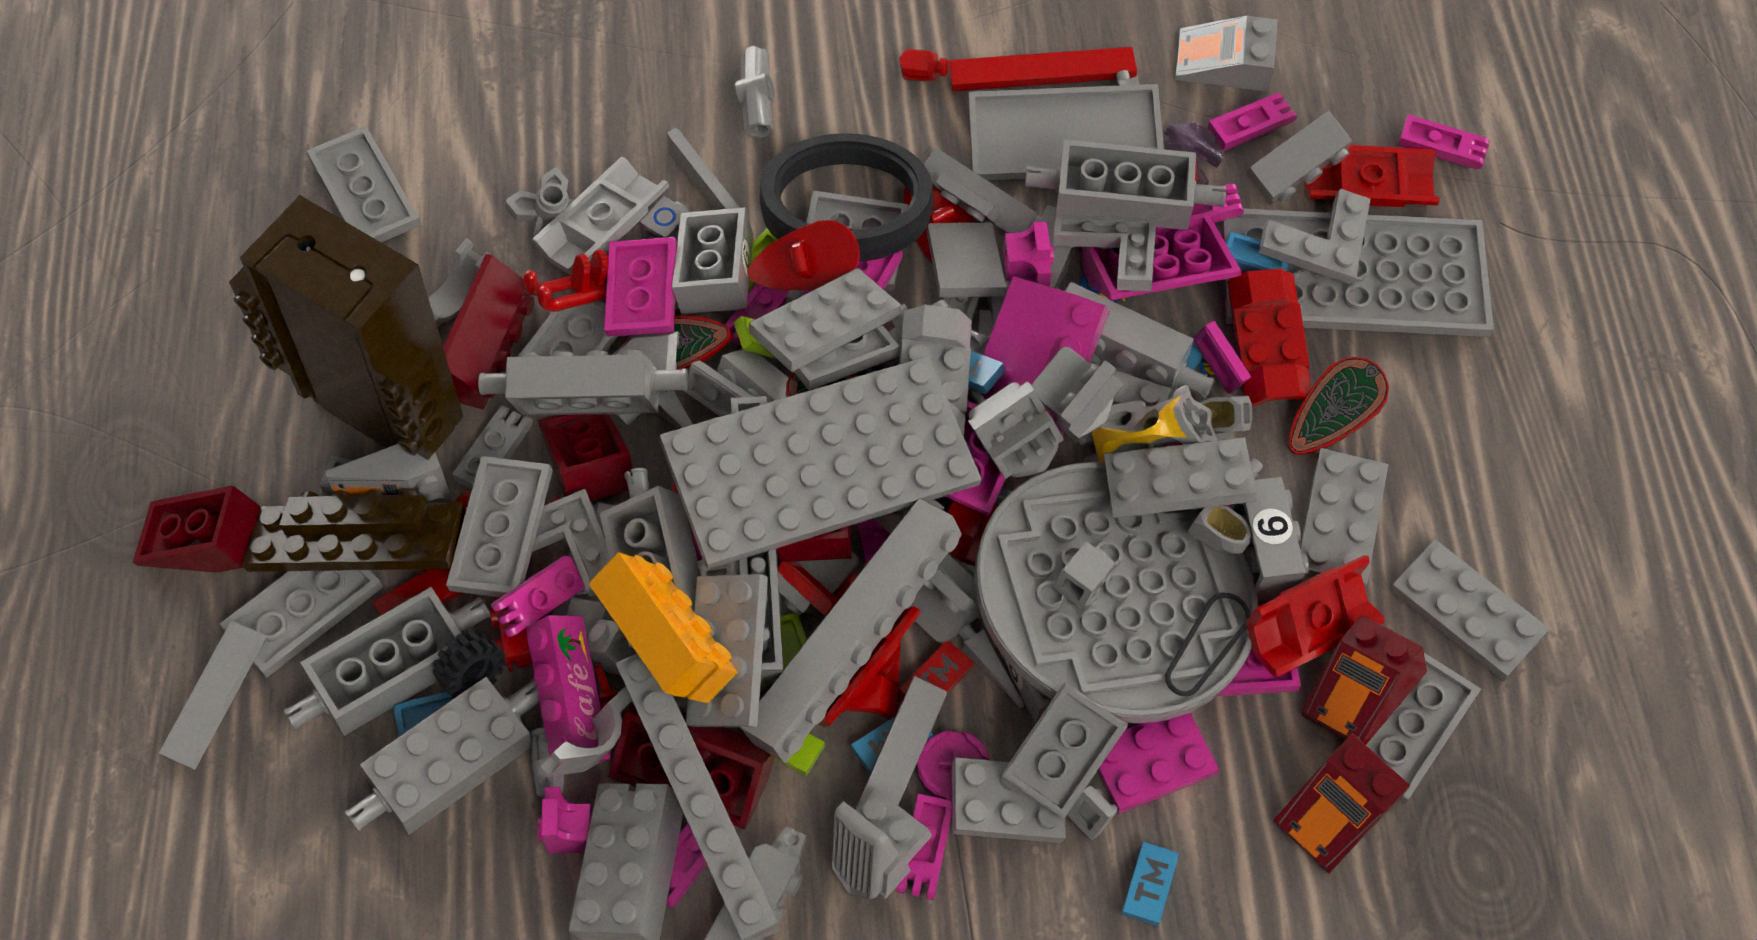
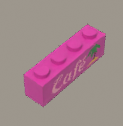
M548 615L527 626L526 632L541 706V716L547 738L548 752L551 757V754L565 741L583 748L591 749L598 746L597 730L592 719L601 711L583 616ZM608 752L597 764L611 759L610 752Z

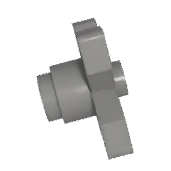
M553 168L541 176L540 189L536 194L520 190L506 199L505 208L516 221H537L533 233L534 238L575 199H569L566 192L568 179L558 168Z

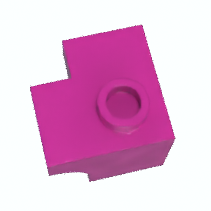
M1033 222V225L1026 231L1005 234L1003 256L1007 280H1012L1014 276L1049 287L1052 274L1050 264H1054L1053 245L1050 244L1047 222Z
M545 787V799H542V819H538L537 835L538 841L544 842L548 854L585 853L593 814L591 804L571 803L563 797L560 787Z

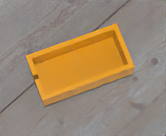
M618 552L588 584L664 693L682 698L687 696L688 699L708 704L738 673L730 662L731 654L711 636L710 632L712 629L710 625L690 607L692 605L691 599L682 590L676 588L671 581L673 575L668 568L658 562L656 564L647 562L638 555L632 557Z

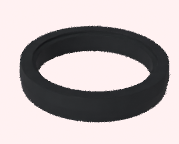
M840 133L805 139L781 151L770 161L764 170L759 196L760 207L767 229L777 240L800 227L808 225V223L795 217L784 206L780 197L785 187L800 174L829 165H862L882 170L899 179L906 186L912 197V201L907 209L889 223L874 228L852 231L859 244V262L884 258L903 250L921 236L929 223L933 205V191L928 170L912 152L896 143L879 137Z

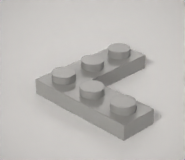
M1339 189L1334 199L1327 239L1268 220L1263 228L1258 253L1352 284L1357 276L1370 199Z
M1056 215L1054 246L1099 247L1103 249L1120 248L1117 290H1129L1132 292L1152 291L1156 218Z
M583 489L543 507L532 552L566 538L589 596H593L595 592L588 583L610 561L604 533L586 490Z

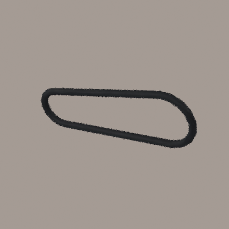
M1222 592L1215 594L1208 600L1166 671L1165 682L1173 693L1186 697L1194 695L1247 629L1246 621L1251 615L1250 609L1239 596ZM1220 598H1230L1237 601L1245 611L1244 624L1191 690L1181 691L1177 689L1171 682L1172 671L1212 604Z

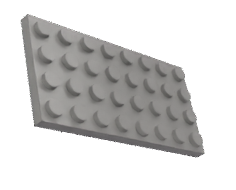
M1243 208L1244 213L1241 216L1222 221V238L1225 243L1229 231L1261 240L1264 225L1268 220L1327 239L1332 213ZM1367 215L1357 276L1352 284L1289 264L1287 268L1288 272L1294 274L1297 299L1301 307L1304 328L1491 337L1494 331L1482 220ZM1231 278L1224 279L1225 324H1233L1227 281Z
M929 356L663 433L659 437L661 447L707 570L911 507L919 498L927 502L980 485L982 480Z

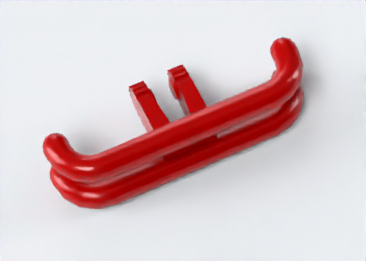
M603 249L593 252L591 262L585 254L576 255L571 276L543 283H537L536 272L528 270L524 274V287L529 294L537 296L539 305L542 309L549 312H559L605 300L609 265L607 254ZM574 289L577 292L554 299L551 298V294Z

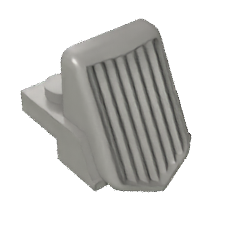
M1063 347L1031 386L1037 393L1044 408L1057 419L1056 424L1077 443L1082 436L1104 425L1114 397L1124 383L1113 376L1116 368L1106 360L1098 368L1094 364L1091 365L1071 348Z
M1029 382L1022 386L1018 383H1011L969 412V424L1005 479L1009 476L1023 477L1045 472L1057 452L1058 443L1064 440L1055 422L1045 410Z
M949 552L938 565L935 575L924 583L916 594L914 602L908 607L915 606L920 609L921 613L915 621L940 643L951 640L963 626L970 624L976 618L980 619L982 617L975 592V567L961 562Z
M874 788L855 810L844 801L836 808L831 865L849 895L874 899L880 894L886 899L911 871L907 864L932 837V834L927 827Z

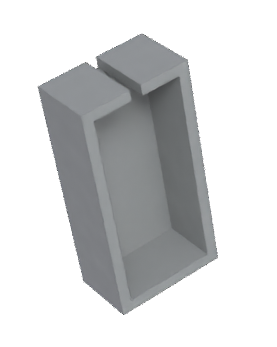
M598 784L569 926V932L578 939L660 940L683 810L674 790L668 784H636V789L630 784Z

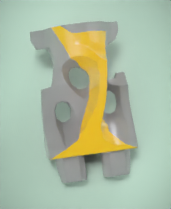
M1186 385L1178 388L1173 393V398L1155 406L1147 407L1146 403L1141 400L1114 404L1111 406L1104 425L1082 436L1079 440L1080 444L1086 448L1095 444L1097 452L1085 457L1083 463H1104V454L1133 451L1138 450L1140 447L1147 449L1157 448V445L1169 442L1193 444L1217 441L1211 425V409L1195 401L1191 396L1189 387ZM1131 413V420L1126 425H1123L1121 423L1122 417ZM1157 418V423L1151 427L1153 420Z

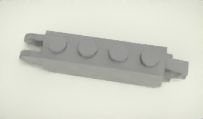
M788 826L783 829L771 846L766 843L756 846L749 857V861L779 925L786 910L782 907L788 894L791 896L796 894L803 879V875L799 874L800 857L806 843V835ZM725 903L705 940H741Z

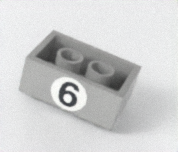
M745 207L681 213L672 290L681 314L747 309L749 289L747 270L751 264L753 231Z
M1282 477L1254 480L1257 492L1256 502L1233 504L1232 508L1233 511L1245 519L1250 528V543L1244 550V554L1251 567V574L1256 584L1255 591L1258 597V607L1279 597V593L1302 583L1305 574H1308L1309 571L1306 553H1301L1298 543L1301 538L1300 527L1297 521H1293L1291 515L1292 495L1289 489L1285 490Z

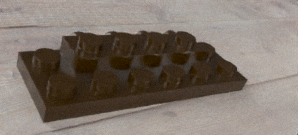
M404 489L400 492V495H386L380 490H369L366 495L353 496L351 493L343 490L335 491L333 496H319L317 493L304 491L300 494V497H288L286 506L260 507L242 565L247 572L450 569L465 509L461 502L427 503L423 494L412 489Z

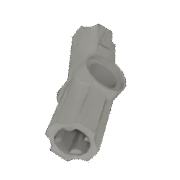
M751 46L745 48L744 54L741 55V80L736 81L735 88L743 110L744 132L748 137L763 138L769 136V133L773 130L771 100L775 99V90L770 77L769 54L766 49Z

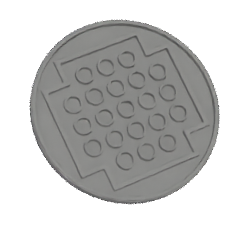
M1101 462L1060 466L1030 478L1013 490L996 508L987 523L978 546L974 573L977 602L985 627L1003 657L1019 675L1051 699L1054 698L1063 683L1066 682L1125 723L1159 722L1190 713L1210 702L1232 682L1245 663L1252 648L1247 629L1194 695L1186 697L1173 693L1165 682V674L1206 603L1212 596L1222 592L1239 596L1247 604L1250 614H1252L1254 609L1258 607V597L1255 591L1256 584L1244 552L1230 554L1223 550L1217 551L1203 541L1195 540L1188 533L1192 523L1204 508L1113 518L1105 463ZM1219 531V533L1228 537V535L1224 531ZM1088 542L1093 547L1104 551L1116 563L1106 581L1082 609L1053 587L1062 569L1081 546ZM1220 598L1212 604L1172 671L1171 682L1177 689L1181 691L1191 690L1244 624L1245 611L1237 601L1230 598Z

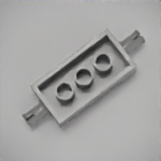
M1064 139L1060 167L1057 166V170L1027 166L1025 187L1054 189V193H1057L1055 217L1056 215L1156 218V227L1188 230L1194 204L1224 207L1226 198V186L1197 184L1195 180V152Z
M1070 282L1065 292L1106 305L1110 311L1091 363L1101 366L1106 360L1116 368V371L1171 388L1169 399L1178 386L1182 387L1185 385L1189 387L1191 392L1202 396L1204 399L1207 397L1215 379L1187 367L1193 338Z
M595 350L589 351L587 355L574 356L573 353L566 351L554 352L553 356H540L534 352H521L518 354V357H507L506 373H480L478 386L479 392L482 395L505 394V398L523 416L658 413L659 391H687L688 371L686 369L657 370L646 354L638 350H624L621 352V355H608L605 351Z
M631 469V472L627 471L624 474L631 499L600 513L609 558L611 560L620 552L632 557L638 555L645 561L653 564L657 562L663 564L672 573L673 579L671 581L676 588L682 590L691 599L692 605L690 607L695 611L697 576L701 575L697 566L698 560L687 514L680 495L660 486L650 489L647 469Z
M432 587L301 661L300 663L315 689L312 690V695L288 709H284L294 729L298 730L299 727L326 713V715L331 714L343 736H346L393 708V705L407 700L437 682L438 680L433 674V669H435L433 663L434 660L441 659L437 655L439 651H446L448 647L445 644L449 640L454 643L457 641L456 635L462 633L464 636L463 631L490 617V612L486 605L482 604V599L477 597L472 602L451 613L445 609Z
M485 677L361 763L360 766L367 780L373 786V793L345 811L346 816L354 824L356 830L359 832L364 826L387 811L388 813L392 812L406 833L410 835L529 750L532 743L530 733L522 724L520 716L540 703L536 681L532 679L530 683L506 698L505 696L502 697L488 678Z

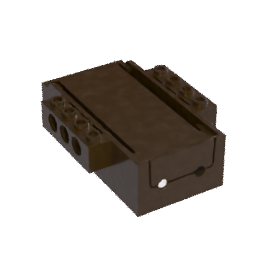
M299 195L240 256L243 267L229 281L235 295L234 302L240 307L244 315L242 320L249 327L252 334L251 340L258 347L261 354L259 358L268 368L272 370L278 368L290 375L297 394L302 398L312 397L313 401L320 404L324 410L386 448L399 444L408 454L415 456L417 453L429 460L455 430L454 427L464 416L419 265Z

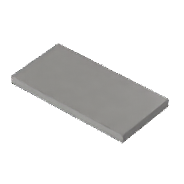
M1158 84L969 92L972 171L986 180L1026 179L1027 166L1057 170V166L1060 167L1064 139L1164 149Z

